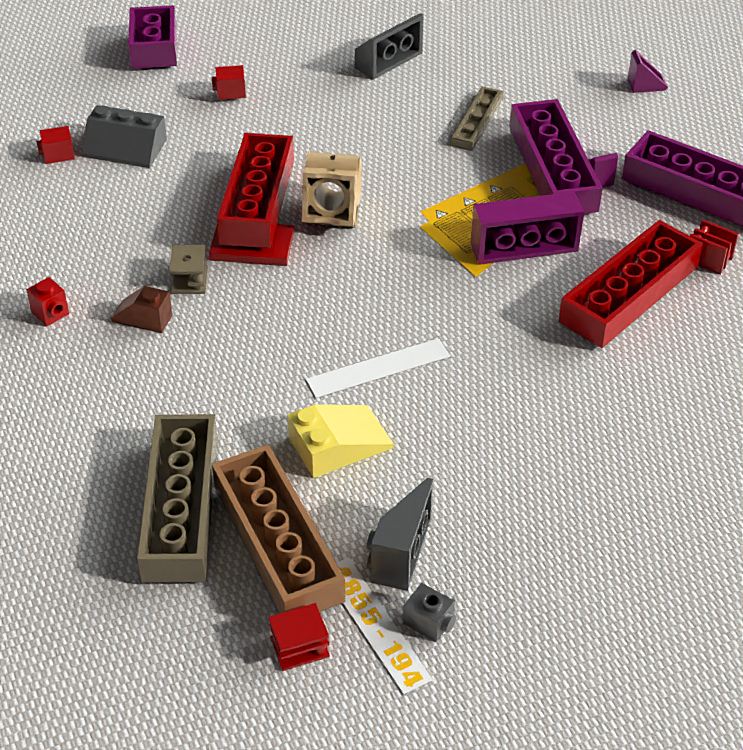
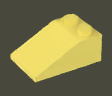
M312 405L287 414L289 440L313 478L393 448L392 441L367 405Z

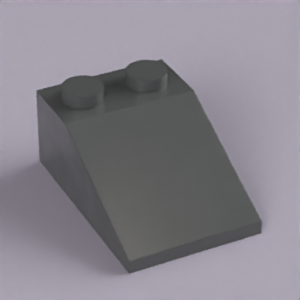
M426 478L380 518L376 531H370L367 549L371 551L367 560V569H371V583L405 591L409 590L432 519L434 479Z

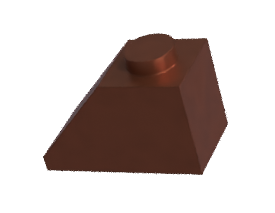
M143 286L121 301L111 317L112 322L162 333L173 316L170 291Z

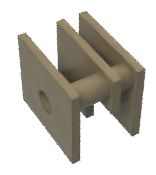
M172 245L169 274L174 275L172 294H205L208 271L207 257H205L206 245Z

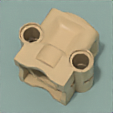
M307 152L302 181V222L307 224H332L333 226L356 227L362 179V161L359 155ZM324 183H334L342 191H333L326 187Z

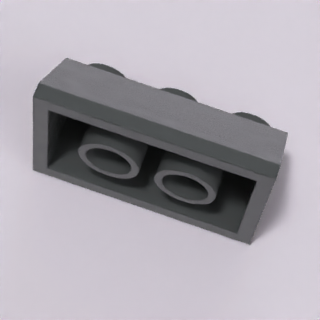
M419 13L355 48V69L374 80L422 54L424 15Z
M96 105L87 118L81 155L87 158L150 168L167 140L164 116Z

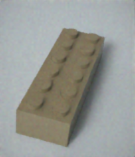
M215 414L155 415L137 557L142 583L206 582L214 489L212 464L216 463L218 441Z

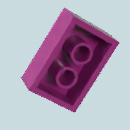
M174 5L130 7L128 46L131 68L147 69L150 67L169 68L177 66V24Z

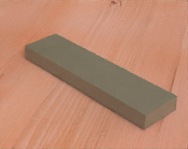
M481 86L451 136L450 146L473 151L501 103L504 91Z

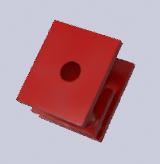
M702 219L700 229L695 228L694 233L690 234L692 238L703 243L698 266L721 275L723 269L727 266L728 259L732 260L734 257L739 233Z
M316 603L268 617L270 622L269 628L272 633L270 639L282 671L330 657L327 646L330 645L328 640L329 634Z

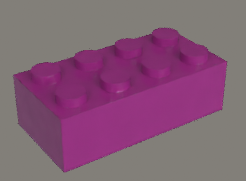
M575 192L474 204L470 245L478 265L578 252L584 209Z

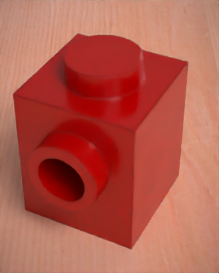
M243 65L215 67L216 76L211 77L212 90L217 91L218 100L246 98Z
M69 126L39 130L41 140H36L39 155L44 154L46 164L75 160Z
M50 277L26 289L31 313L46 327L69 315L65 290Z

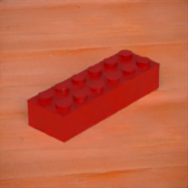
M244 133L217 217L219 245L271 248L294 163L293 136Z
M658 220L561 298L558 322L600 348L605 347L698 267L703 243Z

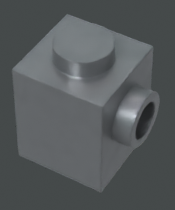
M421 583L404 604L403 624L437 642L444 632L449 633L456 622V615H454L455 600Z

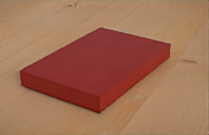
M277 224L271 248L219 245L218 226H216L209 251V260L287 266L295 232L294 225Z

